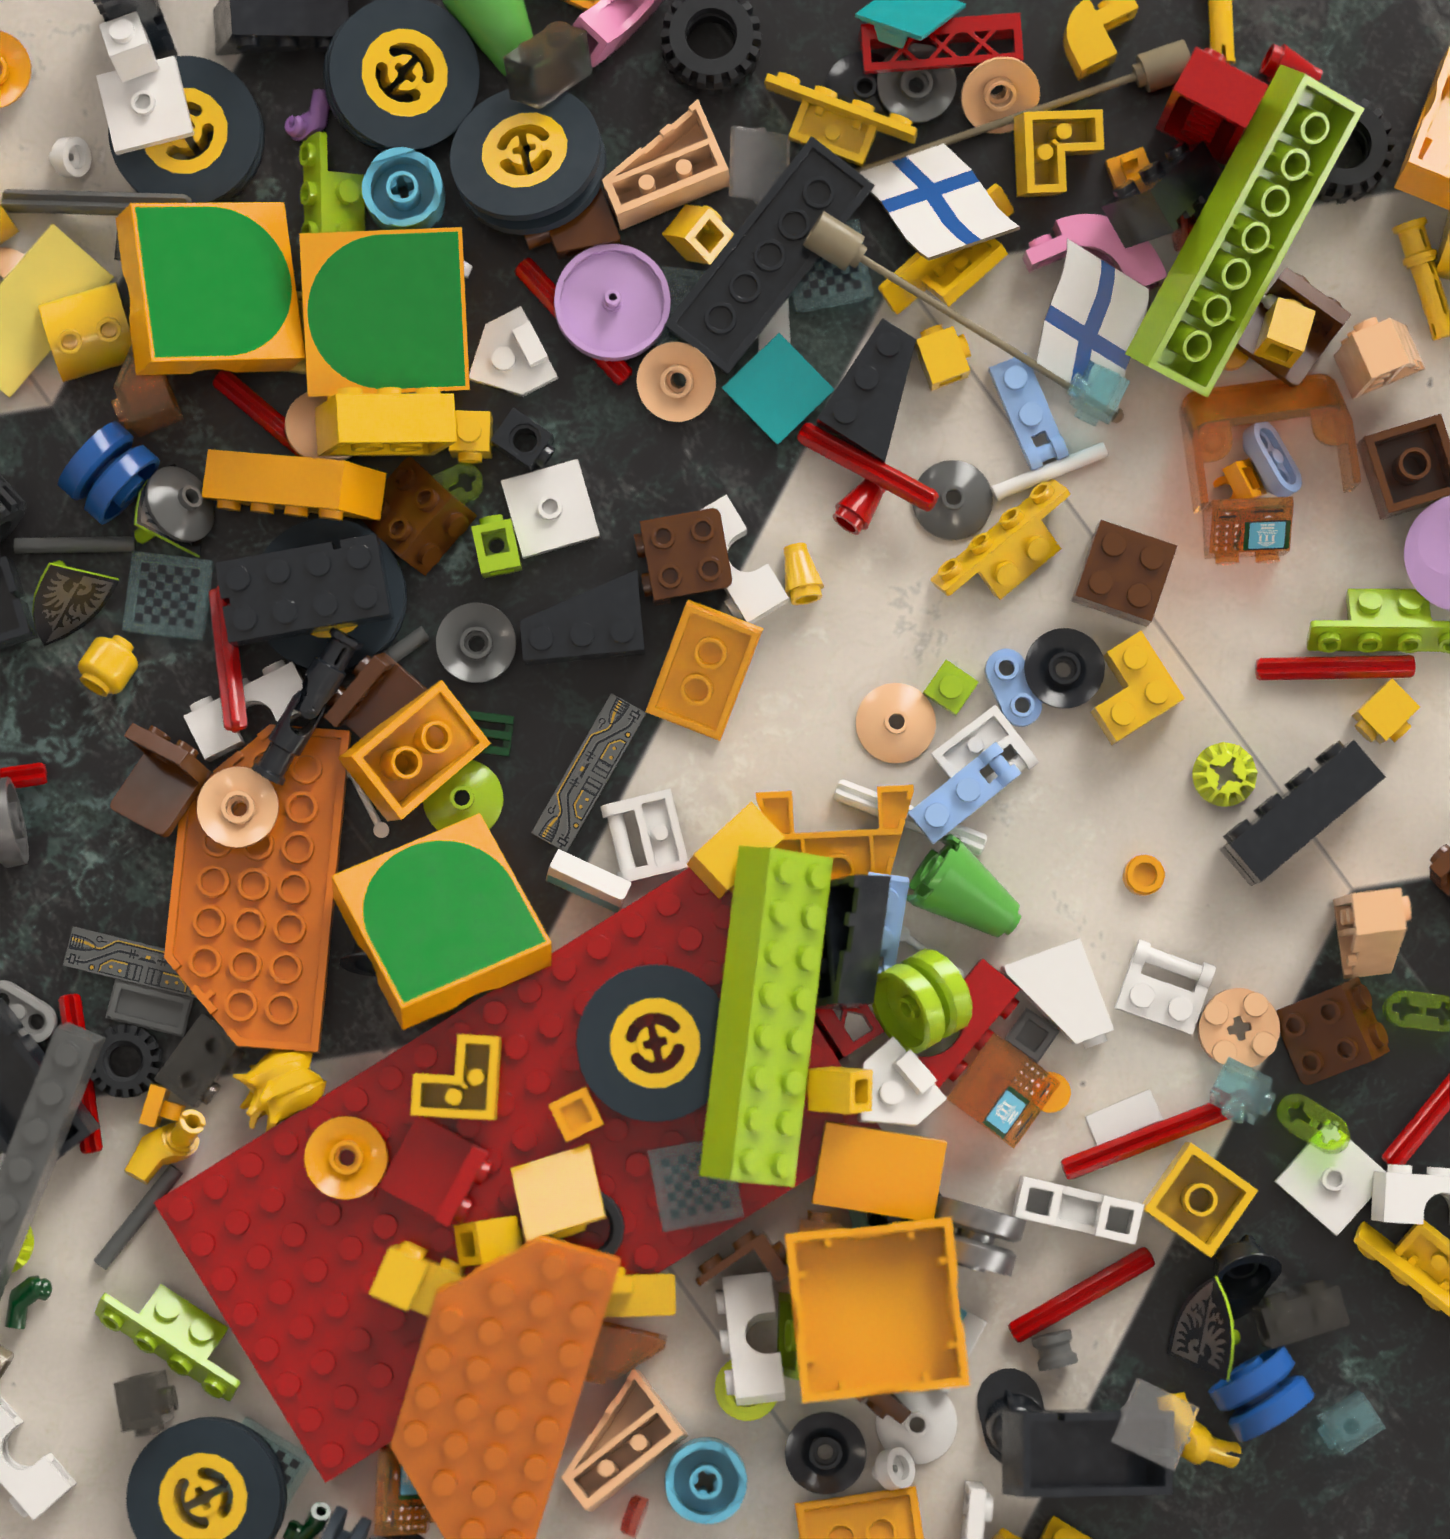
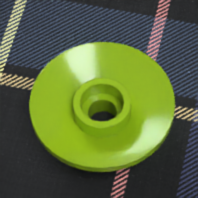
M471 760L425 799L423 806L428 820L437 830H441L478 813L481 814L490 830L502 812L503 790L497 776L487 766ZM462 790L467 791L470 795L469 802L463 806L456 804V793Z

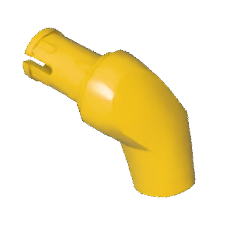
M186 1110L182 1113V1117H180L178 1122L167 1124L143 1136L124 1172L139 1182L148 1185L162 1166L189 1158L198 1149L200 1142L198 1135L206 1124L204 1116L196 1110Z
M1185 1392L1155 1397L1157 1409L1173 1411V1448L1181 1457L1195 1465L1210 1461L1224 1465L1227 1468L1237 1466L1240 1458L1227 1455L1226 1453L1234 1452L1241 1454L1239 1443L1212 1437L1209 1430L1193 1418Z

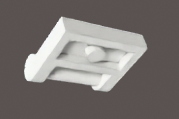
M996 704L931 753L949 779L995 742L1002 749L1009 745L1011 746L1016 755L1007 762L1010 766L1015 764L1020 772L1025 768L1030 770L1039 763L1033 752ZM993 772L985 779L988 783H991L998 775Z
M671 788L600 806L603 818L608 819L620 872L617 873L618 877L632 883L689 868L686 864L688 857ZM635 811L648 864L641 867L635 866L623 814Z
M1139 939L1115 1008L1193 1035L1216 966L1206 962L1202 965L1151 948V943ZM1144 963L1196 980L1193 992L1141 974Z
M965 1481L961 1539H984V1522L992 1521L993 1497H990V1493H987L982 1482Z

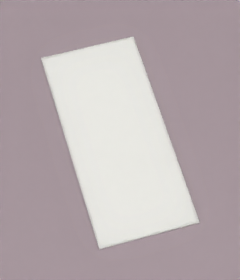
M1150 1089L1085 1116L1097 1146L1163 1119Z

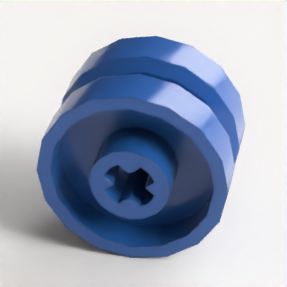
M117 421L108 423L86 441L66 465L57 484L74 501L86 498L84 509L101 525L114 519L134 501L146 480L157 471L160 464L158 457L144 445L131 448L134 436Z
M1282 1344L1272 1347L1238 1365L1231 1371L1229 1381L1220 1379L1208 1390V1394L1220 1411L1238 1408L1233 1412L1227 1424L1239 1442L1248 1441L1274 1428L1302 1409L1315 1396L1305 1377L1291 1376L1284 1379L1292 1371L1295 1362Z

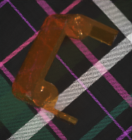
M1306 375L1297 387H1289L1280 379L1213 387L1208 398L1192 391L1181 402L1179 415L1193 512L1202 511L1209 503L1204 463L1217 462L1228 455L1233 444L1231 427L1253 425L1259 422L1269 423L1310 417L1314 437L1326 446H1337L1343 492H1352L1362 482L1353 420L1338 384L1328 375Z

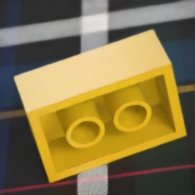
M359 387L338 389V394L328 396L325 402L315 408L318 456H431L457 442L454 394H441L438 387L416 389V394H402L399 387L377 389V394H362V388Z

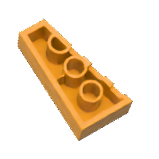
M208 449L202 497L217 501L216 508L229 511H240L241 505L250 506L251 512L274 514L275 509L284 510L285 515L308 518L309 513L318 514L319 518L342 521L343 517L380 521L387 473L344 460Z

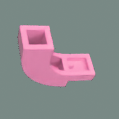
M601 0L578 16L562 43L587 67L592 69L623 45L664 0Z
M1076 214L1056 220L1053 227L1056 238L1052 239L1051 235L1047 234L1034 239L1028 244L1030 249L1025 250L1023 256L1024 263L1030 273L1065 258L1068 238L1149 290L1161 286L1167 276L1157 252L1149 241L1125 249L1108 217L1098 214Z

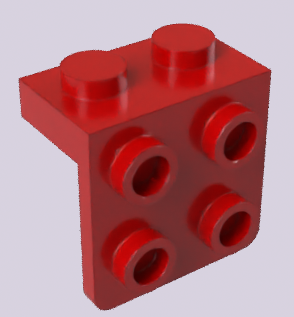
M418 1117L413 1121L382 1180V1188L434 1216V1220L450 1227L455 1220L462 1223L473 1202L467 1198L474 1183L481 1186L492 1167V1164L486 1161L491 1152L425 1117Z

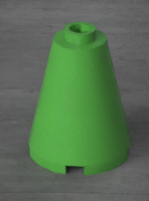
M442 0L448 12L458 20L467 34L504 77L512 73L514 79L517 80L536 69L533 62L539 59V54L524 0Z
M951 833L944 836L940 841L945 846L939 853L931 849L914 873L909 883V888L914 893L913 895H907V901L913 906L994 937H1000L1003 933L1006 935L1011 934L1021 919V915L1018 913L1019 903L959 838H956Z

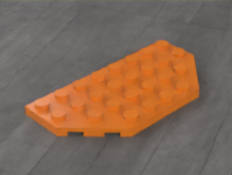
M269 724L247 746L235 752L218 766L210 777L226 768H251L254 762H259L271 742L269 736L275 725ZM290 726V727H293V728H302V727H298V726ZM315 728L301 755L294 757L286 771L284 785L282 786L270 781L278 797L279 810L272 830L261 841L247 847L233 848L221 845L210 838L203 830L197 815L199 793L178 823L164 959L177 972L238 1047L303 1051L320 1054L335 904L332 875L338 873L347 783V770L338 758L350 748L351 732L348 730ZM242 802L237 803L233 807V814L235 816H242L247 811V805Z
M539 1235L526 1242L525 1246L474 1269L473 1273L455 1282L451 1281L437 1288L390 1447L444 1539H536L620 1266V1257Z

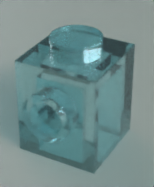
M1090 360L1083 375L1076 373L1067 391V395L1071 396L1069 404L1077 409L1074 416L1093 426H1096L1099 420L1109 425L1130 380Z
M1228 1057L1210 1091V1103L1221 1108V1113L1228 1119L1237 1123H1243L1245 1120L1254 1125L1259 1114L1263 1116L1268 1114L1275 1100L1276 1094L1271 1092L1273 1078Z
M1358 1390L1316 1416L1322 1425L1317 1429V1432L1329 1450L1336 1447L1344 1455L1386 1428L1364 1393Z

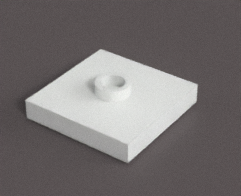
M175 56L158 59V70L123 83L116 70L96 75L114 152L117 155L195 135Z
M578 459L501 481L523 559L600 537Z
M1327 1121L1274 1182L1334 1236H1338L1371 1199L1374 1171H1386L1336 1126Z

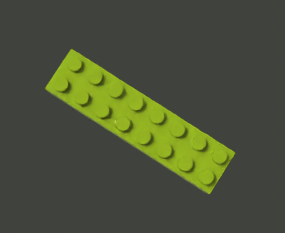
M1284 65L1279 66L1125 353L1126 355L1207 398L1209 397L1364 111L1363 107L1302 72Z
M739 846L699 1176L794 1187L833 858L771 847Z

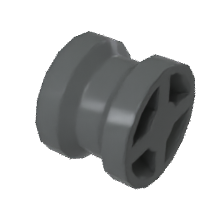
M1070 1329L1031 1338L1033 1347L1039 1351L1040 1358L1037 1362L1039 1371L1057 1369L1078 1362L1077 1354L1071 1350L1070 1341L1073 1338Z

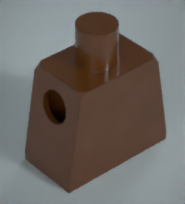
M601 188L589 206L570 222L543 233L524 235L529 250L552 242L558 259L575 257L581 252L597 245L621 244V238Z

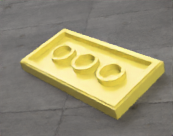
M52 223L0 282V390L9 398L51 351L41 319L39 304L107 285L114 278L113 275Z

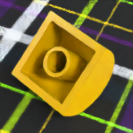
M116 282L39 304L43 326L63 382L123 365L128 352L134 358L131 346L130 325Z

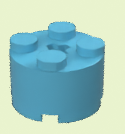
M407 147L385 150L374 158L364 174L362 181L363 199L371 218L381 229H428L442 217L445 206L443 181L435 163L422 153ZM407 186L409 197L401 199L399 187Z
M699 1437L684 1443L673 1453L666 1468L665 1491L671 1506L681 1517L696 1523L716 1524L731 1517L743 1502L747 1490L746 1467L739 1453L730 1444L716 1437ZM704 1471L707 1475L712 1473L716 1475L713 1479V1489L708 1490L705 1485L697 1487L696 1483L699 1481V1472Z

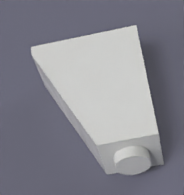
M1080 938L1001 967L1006 978L1016 985L1020 992L1072 1044L1082 1042L1084 1049L1108 1041L1105 1033L1113 1031L1114 1028Z

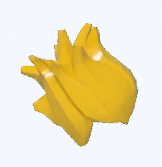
M271 1050L257 1064L249 1066L252 1069L245 1074H233V1078L250 1089L246 1099L239 1106L240 1109L249 1107L246 1115L250 1117V1129L255 1128L261 1117L268 1115L267 1132L281 1121L313 1105L323 1096L327 1081L310 1069L313 1053Z

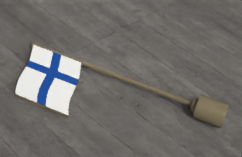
M1183 39L1136 55L1137 63L1132 65V74L864 165L855 170L875 185L870 194L882 204L904 239L928 261L1020 230V226L1011 221L995 205L973 171L947 145L1014 123L1013 117L1023 112L1049 111L1136 81L1139 88L1145 86L1148 93L1177 83L1191 57L1190 52Z
M823 211L803 243V246L843 271L849 265L856 268L859 262L863 263L1111 416V422L1118 423L1123 419L1124 413L1119 408L1126 368L1131 358L1125 353L1146 315L1149 301V289L1067 238L1063 271L1044 318L1037 360L1035 361L865 256L864 254L868 248L862 244L865 236Z

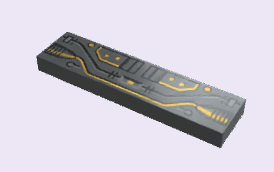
M610 694L531 833L566 853L568 852L646 716V712L618 696Z
M73 926L63 966L197 998L177 972L164 959V948Z

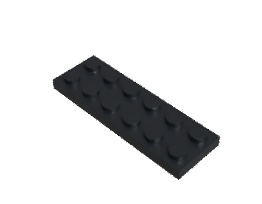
M811 136L664 324L665 328L684 343H688L701 351L711 364L728 376L820 258L819 255L804 247L803 243L821 213L825 211L846 224L874 189L875 185Z

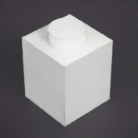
M137 11L99 24L108 54L122 83L159 69L148 35Z

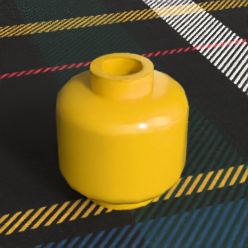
M114 635L112 639L96 637L78 663V670L82 675L80 677L81 683L92 692L106 697L108 693L119 694L122 692L138 668L137 658L132 653L134 650L133 645L118 635Z

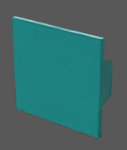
M873 0L855 14V18L874 25L879 41L902 49L908 37L919 41L923 40L966 7V3L957 0Z
M780 333L722 387L732 400L776 445L785 439L835 391Z

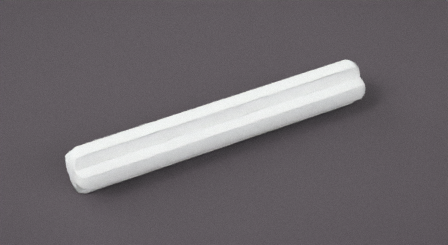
M846 780L838 782L834 793L836 801L878 817L877 792ZM910 805L908 812L911 811L914 808V806ZM907 813L904 827L925 835ZM960 824L946 834L951 833L956 838H959L975 855H980L983 852L987 842L986 834Z

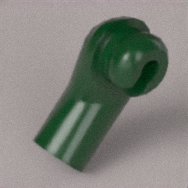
M30 1276L12 1289L8 1300L5 1327L25 1329L28 1306L38 1299L47 1300L51 1296L52 1284L48 1279Z
M325 1502L314 1503L304 1525L296 1520L289 1521L283 1534V1539H313L328 1522L331 1514L329 1505Z

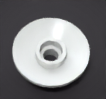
M939 1389L894 1393L912 1413L902 1424H899L888 1414L884 1419L876 1415V1430L883 1447L886 1450L895 1447L904 1448L911 1455L914 1464L928 1463L942 1456L951 1446L957 1431L956 1411L947 1395ZM914 1417L923 1418L925 1421L923 1430L919 1432L912 1431L909 1426L911 1419Z

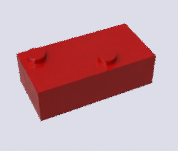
M1196 47L1179 77L1155 129L1180 142L1185 141L1188 146L1204 140L1214 160L1226 165L1269 85L1226 63V57L1211 48H1205L1203 51Z

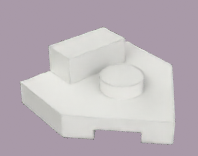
M521 306L485 324L469 373L470 381L496 387L523 397L558 379L547 353Z
M894 1036L861 1064V1069L873 1070L872 1111L858 1113V1122L888 1123L915 1127L947 1099L934 1084L937 1079L911 1049L906 1051Z

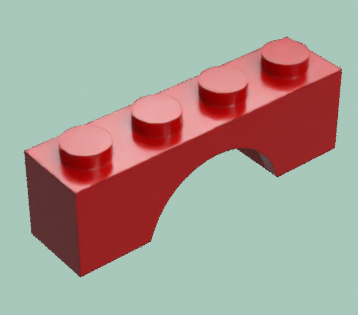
M983 958L978 961L964 978L972 1000V1017L968 1026L960 1030L954 1043L943 1052L928 1057L917 1056L937 1079L934 1084L938 1088L942 1086L947 1078L953 1083L968 1066V1063L963 1060L973 1047L980 1051L994 1034L989 1029L998 1016L1005 1020L1020 1002L1015 998L1020 989Z

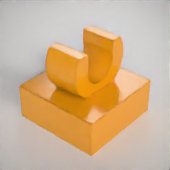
M1144 147L1108 159L1105 162L1114 189L1130 180L1136 182L1141 178L1138 172L1150 164Z
M1249 458L1236 461L1223 468L1222 471L1225 476L1218 477L1213 482L1215 488L1229 484L1233 490L1232 496L1222 502L1224 506H1231L1237 503L1242 505L1267 494Z
M150 1084L139 1123L157 1128L160 1127L162 1117L178 1122L186 1106L168 1101L171 1088L159 1084Z
M587 1087L549 1104L566 1142L604 1124Z

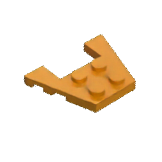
M914 785L877 786L879 828L795 832L792 790L756 792V801L761 812L785 836L776 848L833 858L831 880L855 874L868 875V872L891 875L913 796Z

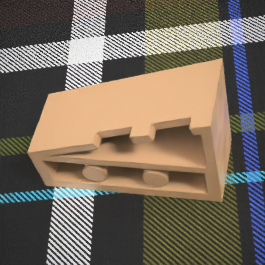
M698 99L673 124H667L660 130V134L643 149L639 148L602 179L605 196L620 231L731 185L729 169Z
M1373 317L1353 326L1354 330L1347 334L1348 338L1341 341L1342 346L1334 354L1335 361L1352 399L1425 369L1407 325L1391 318L1378 323L1377 318Z
M1401 888L1353 893L1333 899L1343 979L1355 978L1357 976L1366 977L1391 974L1407 929L1406 921L1411 920V906L1408 896H1402Z
M635 1368L632 1369L619 1393L611 1401L605 1410V1414L593 1432L589 1434L561 1477L586 1511L593 1512L689 1436L640 1370Z

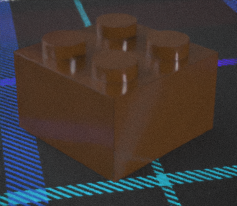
M1442 414L1364 436L1356 444L1380 520L1429 506L1437 500L1450 496V439Z
M1100 520L1093 534L1071 601L1147 627L1153 620L1177 545Z

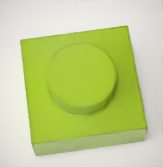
M945 660L923 694L956 716L979 681L948 660Z

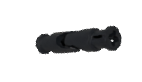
M332 627L329 631L331 638L320 657H315L306 671L301 691H297L291 698L269 736L271 742L261 760L254 762L251 767L255 772L276 784L284 785L286 781L284 775L294 757L301 755L324 714L325 703L336 694L345 679L346 673L344 670L355 651L361 650L364 646L363 643L337 628ZM294 709L300 712L304 718L311 719L302 728L290 727V718Z

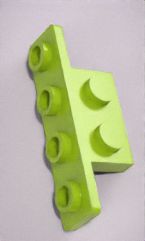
M316 132L308 136L307 140L303 141L299 151V160L303 166L304 182L300 190V200L302 205H304V223L301 233L365 231V201L362 195L364 175L328 171L327 133Z
M1347 589L1346 607L1348 620H1313L1310 622L1306 641L1308 651H1322L1326 653L1335 651L1450 653V621H1432L1430 602L1416 589Z
M163 1284L159 1285L139 1314L107 1293H104L99 1299L94 1313L99 1317L104 1326L112 1331H121L132 1338L134 1344L140 1350L149 1354L154 1353L164 1359L175 1373L182 1376L188 1375L201 1384L204 1391L212 1397L223 1398L228 1402L232 1400L241 1382L208 1360L229 1329L227 1326Z

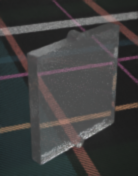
M733 126L731 127L729 196L753 200L758 205L790 164V140L788 135L768 132L765 127L751 129Z
M1136 1379L1126 1406H1122L1120 1409L1122 1417L1112 1442L1162 1467L1175 1471L1185 1443L1188 1444L1191 1441L1189 1433L1199 1408L1141 1379Z

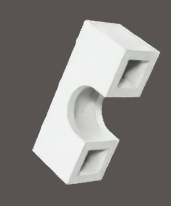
M725 495L701 510L715 508L720 512L728 552L730 546L736 540L747 535V528L728 496ZM730 563L732 584L728 588H724L729 597L724 601V604L731 616L753 624L788 603L789 597L769 564L753 572H742L735 569Z
M284 660L265 667L262 670L264 676L252 682H249L248 678L243 679L246 709L253 705L267 706L271 709L277 722L293 695L297 691H301L303 678L297 666L293 662L285 664ZM211 696L205 697L190 705L189 707L192 712L183 716L204 759L208 762H212L246 745L240 731L232 733V731L224 729L220 698L213 701ZM294 709L290 722L302 717L301 713Z
M1388 1164L1387 1172L1374 1171L1371 1220L1423 1224L1425 1205L1436 1194H1441L1446 1199L1450 1210V1168L1427 1167V1174L1424 1175L1412 1174V1166Z
M1020 1176L1012 1216L1135 1245L1144 1204Z
M770 1272L722 1277L723 1289L715 1290L718 1315L726 1314L728 1329L720 1330L722 1354H731L732 1370L724 1371L727 1395L736 1396L737 1406L785 1401L780 1352L759 1353L753 1350L746 1341L749 1330L755 1324L776 1320Z
M0 1395V1485L2 1484L12 1495L9 1502L22 1517L26 1518L29 1515L34 1521L74 1487L77 1482L51 1452L43 1456L32 1466L20 1465L11 1458L8 1452V1440L12 1432L23 1423V1420Z

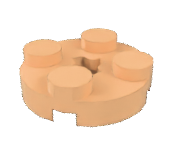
M1233 988L1217 993L1208 1001L1198 1019L1197 1033L1204 1052L1217 1063L1231 1069H1247L1259 1065L1275 1051L1280 1036V1023L1275 1008L1263 994L1246 988ZM1240 1017L1242 1023L1249 1024L1250 1030L1244 1033L1245 1039L1238 1040L1236 1034L1229 1035L1228 1027L1234 1025L1233 1018Z

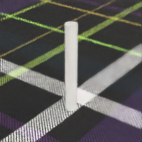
M1100 442L1065 458L1043 465V467L991 486L993 494L997 501L1037 486L1040 483L1109 456L1105 444Z

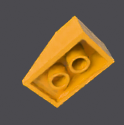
M440 680L368 732L338 759L386 821L402 820L491 743L445 683Z

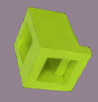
M501 514L480 518V525L471 526L483 579L523 571L511 518L503 520V515ZM498 539L504 542V549L500 553L490 551L489 546L493 540Z

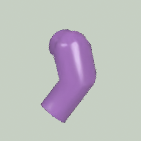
M314 89L309 111L300 116H290L286 120L285 131L293 140L305 141L308 136L323 131L327 126L330 106L325 90Z

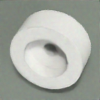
M63 137L58 139L53 145L52 151L49 153V162L62 177H81L90 168L91 151L88 144L82 138Z
M895 1447L883 1450L876 1458L875 1465L872 1468V1475L887 1490L893 1491L907 1488L912 1484L915 1477L914 1461L909 1452L904 1448Z

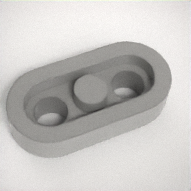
M0 980V993L8 995L10 1000L8 1006L24 1026L18 1031L19 1034L24 1036L30 1033L36 1043L50 1038L58 1024L54 1009L18 985L7 980ZM34 1014H39L44 1019V1025L41 1029H36L31 1024V1018Z

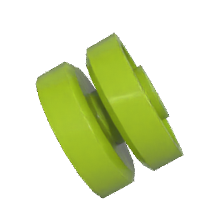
M923 949L903 960L901 964H896L877 975L874 1004H872L875 1017L885 1031L884 1033L889 1038L894 1036L906 1051L911 1049L913 1053L918 1054L940 1042L942 1038H946L968 1026L972 1017V1000L968 986L955 965L938 951Z

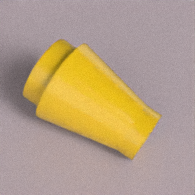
M794 543L784 547L785 592L790 597L791 604L805 605L820 600L824 584L808 552L807 544Z

